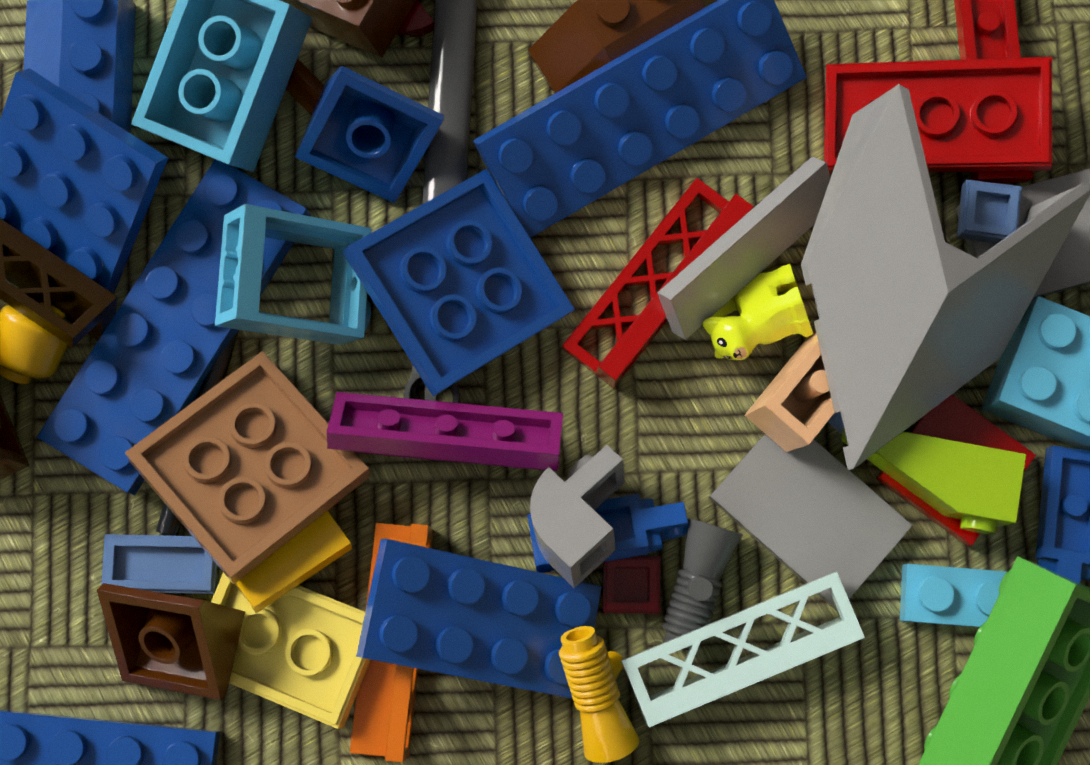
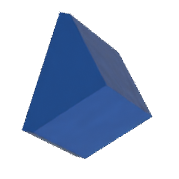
M341 66L325 82L296 151L295 158L395 203L441 126L444 115Z

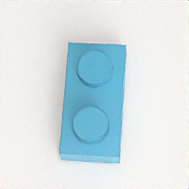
M902 564L900 621L980 628L987 621L999 596L1001 580L1007 572Z

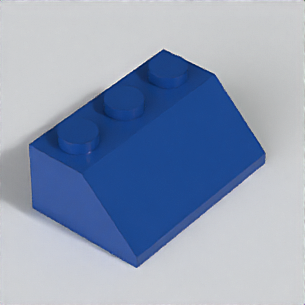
M133 0L27 1L23 70L32 69L131 133L135 3Z

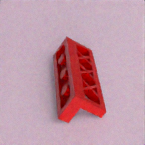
M696 178L565 341L562 349L614 389L668 321L656 292L655 283H664L658 290L659 292L750 212L754 206L738 194H735L728 201L700 179ZM697 197L720 213L707 230L688 232L685 212ZM679 220L680 233L667 235ZM697 241V243L690 250L689 242ZM682 243L684 259L677 268L670 273L654 274L652 253L658 245ZM645 263L647 275L634 277ZM648 284L650 302L639 315L620 317L618 295L622 290L629 286ZM612 304L614 318L600 319ZM622 325H630L626 332L622 334ZM615 326L617 343L602 362L579 346L591 329Z

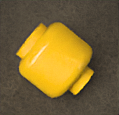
M51 305L52 312L64 319L65 314ZM4 306L0 310V375L16 383L29 384L31 378H48L55 374L68 345L11 306Z

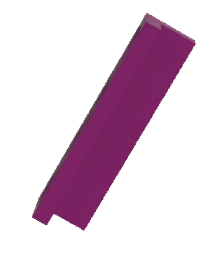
M336 392L326 432L327 449L546 470L550 467L553 471L558 472L563 413Z

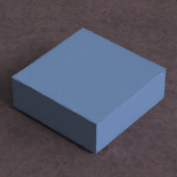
M966 180L961 187L957 238L999 243L1017 230L1019 226L1022 186Z

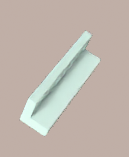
M834 572L621 661L637 698V704L647 726L651 727L861 640L865 636L837 572ZM829 589L840 617L816 627L799 620L808 597ZM796 602L791 616L777 611ZM769 614L788 623L783 638L778 643L763 649L746 643L753 622L758 617ZM743 624L738 639L723 633ZM796 627L806 630L793 636ZM715 636L735 645L729 662L710 671L692 665L700 642ZM690 646L684 661L669 655ZM743 648L753 652L747 656L739 658ZM659 658L682 667L674 686L650 696L638 670V667ZM689 671L699 674L685 681Z

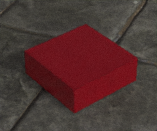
M636 556L603 562L602 613L660 614V556Z

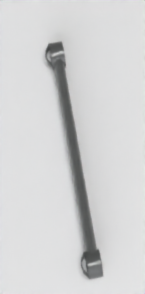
M435 0L428 108L443 114L444 120L425 151L422 204L467 180L478 0ZM413 364L411 378L406 383L403 394L404 398L413 399L414 392L420 385L419 383L423 382ZM455 383L449 387L453 397L452 403H460V392ZM425 385L424 400L436 401V396L433 397Z

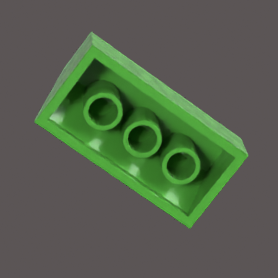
M1017 556L1012 568L1001 580L999 596L987 621L980 626L975 635L974 648L962 673L951 685L949 701L937 726L930 731L925 740L924 753L918 765L1058 764L1090 698L1089 587Z

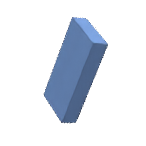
M105 534L101 585L106 583L159 593L214 594L219 584L220 568L193 536Z

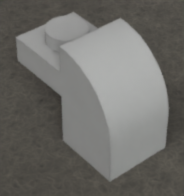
M608 445L604 446L594 456L588 454L578 460L569 471L565 482L548 467L536 482L531 496L530 513L538 547L545 560L573 588L616 550L614 529L595 511L597 507L625 483L623 459Z

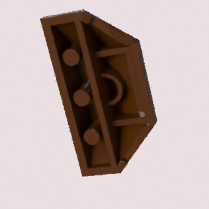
M578 0L528 49V54L555 94L717 0Z

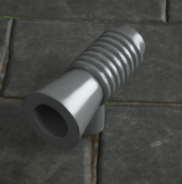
M688 518L689 525L687 527L683 569L678 571L679 577L675 581L677 584L673 588L675 592L671 594L670 607L666 611L668 615H665L664 618L666 622L662 624V628L666 631L663 642L711 623L710 619L713 618L712 611L716 607L714 604L718 601L716 596L720 594L719 588L722 587L720 579L743 534Z

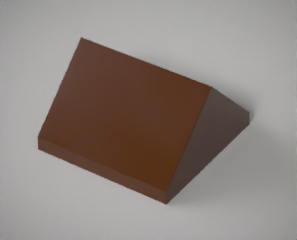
M103 583L97 589L122 681L222 700L228 690L245 611L205 600Z

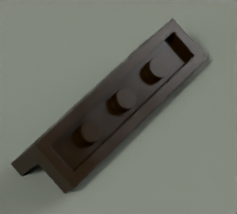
M0 218V299L72 348L87 334L98 341L116 314L118 297ZM6 280H8L9 282H11L12 284H14V285L17 286L18 288L14 287L13 285H11L10 283H8ZM51 305L65 314L64 319L52 312Z

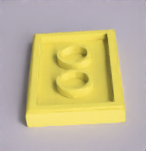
M223 572L211 602L245 611L229 683L334 728L343 729L371 659L356 657L365 611L298 585L258 613H255L236 584H233Z

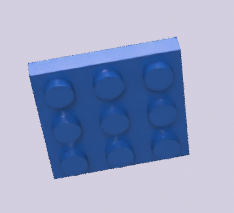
M29 68L16 72L0 118V218L114 294L168 157Z
M487 169L352 243L343 252L433 397L575 310Z

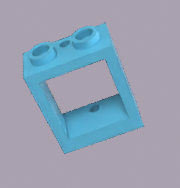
M244 204L225 214L215 326L337 345L364 338V331L367 329L371 318V305L367 300L366 289L343 252L347 246L369 235L372 228ZM265 237L334 249L329 323L259 312Z

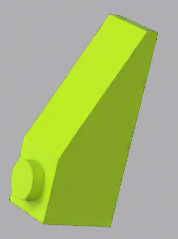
M843 429L841 441L848 445L845 430ZM902 432L867 458L868 461L943 516L961 519L960 529L983 534H996L997 526H1006L1017 521L1026 454Z

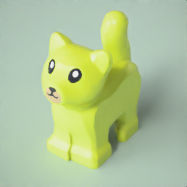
M790 264L781 266L771 272L758 274L720 310L702 323L704 329L711 337L715 349L714 355L719 359L745 360L758 344H771L795 334H800L804 337L814 335ZM734 311H738L740 316H727Z

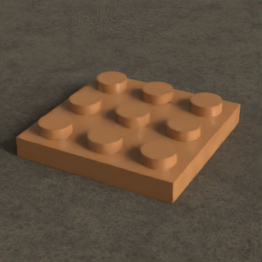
M263 351L125 452L129 462L233 584L242 579L370 477L369 468L354 451L327 449L326 432L328 423Z

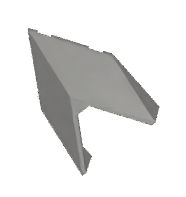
M899 84L852 115L801 262L805 285H812L819 319L814 321L834 412H841L848 446L843 447V452L848 470L857 467L1001 357L1090 195V186L1082 183L1029 207L1025 224L978 258L946 243L909 89Z

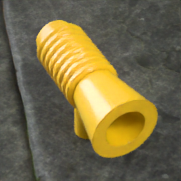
M580 626L573 628L561 636L562 647L559 650V656L574 705L580 711L584 756L587 760L594 763H608L622 759L631 754L640 742L638 734L619 701L620 692L616 679L624 667L621 661L623 657L614 651L607 652L604 639L596 635L593 627Z

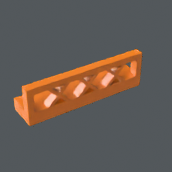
M376 523L367 602L380 540L390 539L432 549L434 530L429 525L411 523V526ZM376 660L370 661L356 696L350 753L384 756L385 761L404 762L409 758L419 669Z

